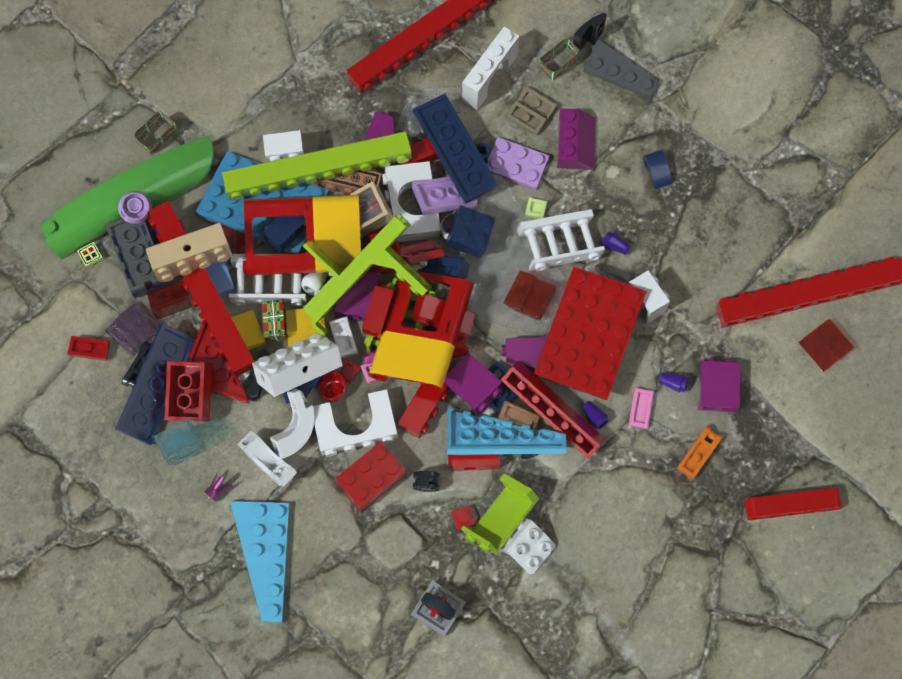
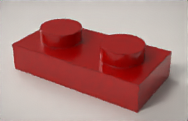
M71 336L67 354L72 357L107 361L110 342L107 340Z

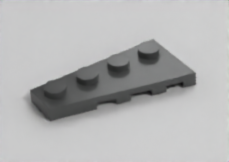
M599 39L583 71L648 99H651L658 84V80Z

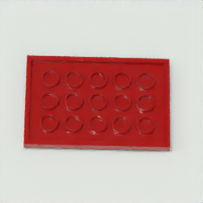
M573 266L534 375L608 401L647 291Z

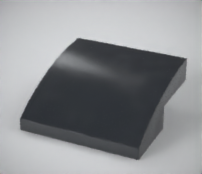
M601 13L591 18L574 34L573 44L579 49V52L587 42L594 45L602 35L607 14Z

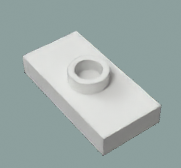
M343 317L329 321L340 357L344 358L358 354L348 318Z

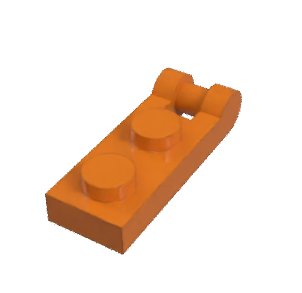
M708 425L677 467L680 472L692 480L723 438L721 434L713 432L712 428ZM706 436L713 440L711 444L704 440Z

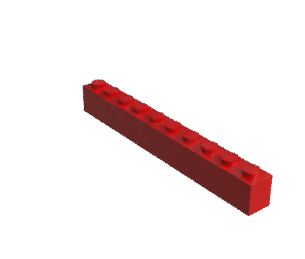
M494 0L445 1L347 69V79L360 94L371 90L378 81H383L388 77V74L398 71L408 60L412 61L418 53L428 50L434 42L442 40L448 32L456 30L465 20L469 21L478 11L485 10Z
M169 201L148 211L151 216L148 220L152 228L157 227L159 231L156 235L160 243L186 235ZM198 268L188 275H182L184 278L182 284L186 292L191 291L193 295L190 299L194 307H199L202 312L199 316L203 324L208 323L210 327L207 331L212 341L216 339L219 344L216 348L220 356L225 355L227 359L225 365L229 373L234 372L237 377L253 369L252 363L255 361L206 270Z
M888 257L883 259L882 262L876 263L871 261L862 267L855 265L841 272L834 270L825 276L818 274L804 281L803 279H797L788 285L780 283L771 289L766 287L760 288L751 294L743 292L738 297H723L718 301L715 308L721 327L725 328L901 285L902 260L900 257L895 259Z

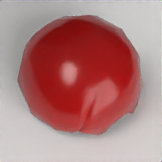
M334 370L322 375V380L318 384L320 395L326 401L337 402L343 398L348 389L345 377Z

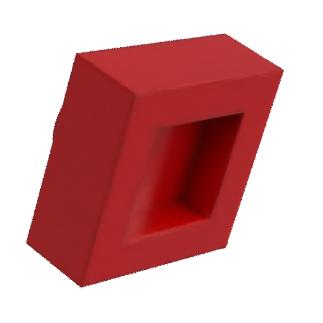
M470 506L451 511L457 531H460L463 526L466 528L476 526Z

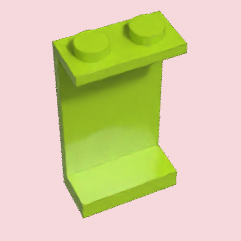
M505 473L500 478L505 488L471 531L465 526L461 528L466 534V540L472 544L478 543V546L484 552L488 553L490 551L495 555L498 554L539 500L531 488Z

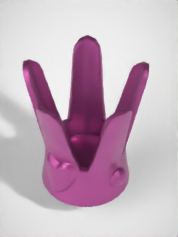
M216 473L210 487L204 491L209 496L206 502L210 498L216 502L219 496L232 486L228 484L217 492L224 480L223 477H219L214 483L218 473Z

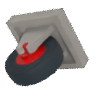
M432 580L412 611L411 616L445 637L466 602Z

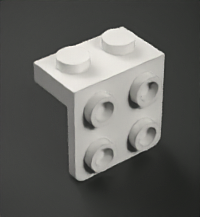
M524 518L501 548V551L510 555L527 573L534 574L555 549V543L532 520Z

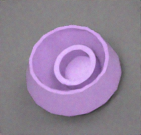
M130 191L120 198L118 211L125 221L131 224H139L150 216L148 211L152 209V205L145 194L139 191Z

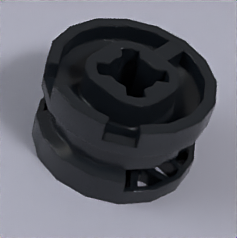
M433 471L414 472V490L422 492L440 491V485H438V481L441 478L440 473Z

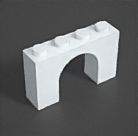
M506 27L502 28L462 82V102L475 110L479 109L487 98L488 85L497 68L501 65L508 69L518 56L519 35Z
M429 161L385 167V173L382 174V183L387 187V191H384L385 200L389 202L393 216L401 214L411 224L397 239L398 242L440 237L441 227L438 213L412 215L405 212L398 202L399 196L404 191L411 189L413 182L432 180Z
M387 389L368 394L372 411V422L369 428L359 435H346L338 430L334 423L330 402L313 406L314 424L321 455L331 457L337 455V452L344 450L345 452H352L361 446L370 448L380 441L383 444L394 442V439L398 438Z

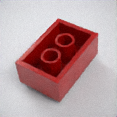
M167 361L164 420L210 422L211 363Z
M380 441L335 479L336 483L360 512H363L406 477L407 473L399 461Z

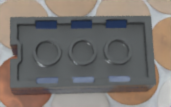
M122 218L105 225L130 292L135 299L148 294V290L155 287L156 290L170 285L169 281L159 282L152 270L146 248L155 246L146 221L139 224H131Z

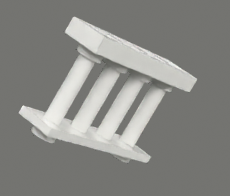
M592 209L521 222L517 229L519 237H528L534 256L530 263L529 271H542L547 267L599 259L605 248L604 246L595 248L588 227L594 216ZM571 227H581L588 249L577 250ZM561 229L564 232L570 253H559L553 234L554 230ZM536 234H546L552 256L542 258L535 237Z
M232 254L231 264L237 269L236 294H229L231 303L242 306L245 303H262L264 301L283 299L284 303H291L293 306L307 304L306 294H301V274H294L293 294H282V274L275 275L274 294H263V275H256L255 294H244L245 272H243V261H246V254ZM255 254V255L260 256V255H283V254Z

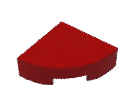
M345 357L342 363V373L346 381L351 384L360 372L361 367Z

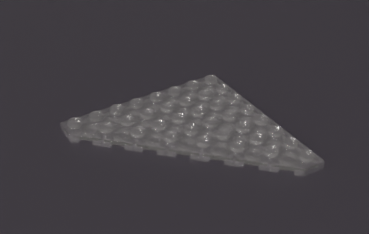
M492 174L498 184V188L476 198L478 201L477 206L473 207L475 211L496 218L486 252L481 258L461 251L459 254L470 264L466 280L474 284L466 310L475 313V319L547 337L567 282L557 266L547 267L542 271H529L530 263L534 259L528 237H519L517 232L520 223L529 220L502 176ZM536 234L535 237L542 258L549 257V252Z

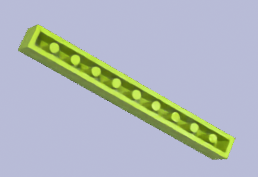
M401 132L222 172L228 199L240 200L244 196H258L266 191L276 192L284 187L294 188L298 184H311L319 179L329 180L337 175L343 174L347 176L355 171H369L373 167H387L391 163L396 162L405 163L412 159L407 133Z

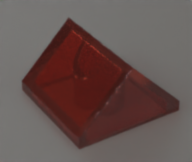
M182 281L147 294L151 311L156 320L192 308L190 298Z

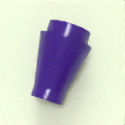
M608 231L602 242L606 249L624 255L628 253L631 247L615 232L612 233Z
M663 372L659 379L660 384L678 393H685L689 378L685 377V375Z
M591 401L586 402L582 406L592 427H596L599 430L607 425L609 422L608 414Z

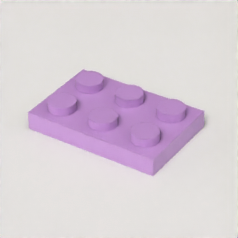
M497 137L486 165L492 175L537 190L549 160V155Z
M450 177L412 183L413 192L423 215L457 210L460 205L467 208L477 206V199L464 204Z

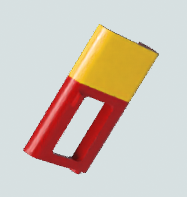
M359 195L244 200L246 261H243V272H247V276L329 272L308 251L304 254L255 255L252 220L254 218L304 216L306 218L307 242L314 241L343 270L361 252Z
M416 271L427 282L451 286L438 329L435 332L402 326L413 291L409 288L411 285L406 280L403 282L399 279L369 376L383 382L387 381L388 377L432 385L442 389L474 284L466 279Z

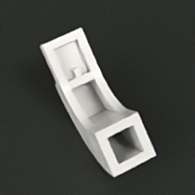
M296 388L287 391L292 407V420L289 426L281 433L269 437L274 453L281 459L301 449L309 439L314 426L313 405L305 402L306 399L303 392Z
M252 431L237 444L279 486L284 487L291 482L297 473L293 467L279 458Z

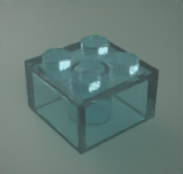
M190 419L153 436L163 458L169 466L172 464L174 466L184 461V458L190 455L191 457L196 456L205 448Z

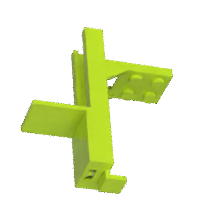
M401 214L394 216L345 270L335 263L314 241L311 240L304 243L303 247L333 275L302 309L314 320L310 325L321 336H324L328 330L319 321L328 314L374 264L394 269L396 276L403 282L406 280L411 285L409 288L416 295L420 294L423 296L431 289L432 286L391 248L392 244L411 225Z

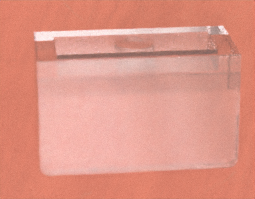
M459 86L423 88V104L446 94L456 113L460 114Z

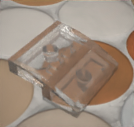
M409 95L395 130L406 132L407 135L421 140L426 139L425 133L412 112V109L426 102Z

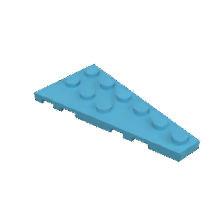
M447 407V455L566 454V434L546 429L538 431L530 429L528 425L523 424L521 427L513 425L511 421L485 415L477 417L471 415V412L464 411L460 413L454 411V408Z
M230 501L261 620L267 623H283L290 504Z

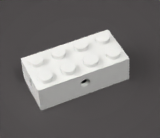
M313 334L303 341H297L292 346L279 349L274 354L261 357L258 361L252 363L257 383L274 397L343 366L338 346L320 334Z

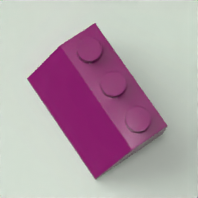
M560 108L557 168L594 170L595 117L580 109Z

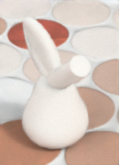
M330 272L309 273L303 277L301 286L307 294L315 296L323 283L326 282L327 276L333 275Z

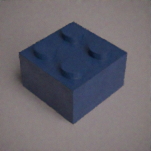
M460 205L454 213L444 246L481 258L486 252L496 218Z

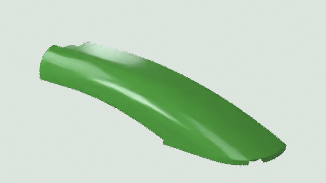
M207 135L148 159L101 183L52 213L54 217L40 225L50 248L63 260L106 233L105 225L122 219L118 211V203L125 193L139 191L149 198L153 209L167 201H173L198 185L209 173L212 158H214V147L210 136Z

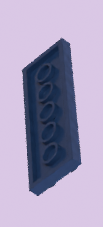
M446 94L412 109L415 118L464 204L498 188L496 180Z
M164 323L160 324L115 430L147 445H152L165 415L167 361L187 362L196 339Z

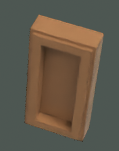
M504 401L498 419L511 421L513 425L521 427L523 424L528 425L530 429L535 430L540 415Z

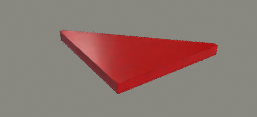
M202 322L187 362L211 363V392L249 404V398L239 376L236 377L234 372L229 373L225 362H227L225 355L220 356L216 348L219 345L217 340L212 341L207 331L210 329L208 323L203 324Z

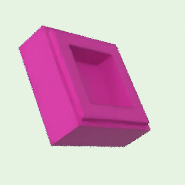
M377 348L362 355L366 364L373 362Z

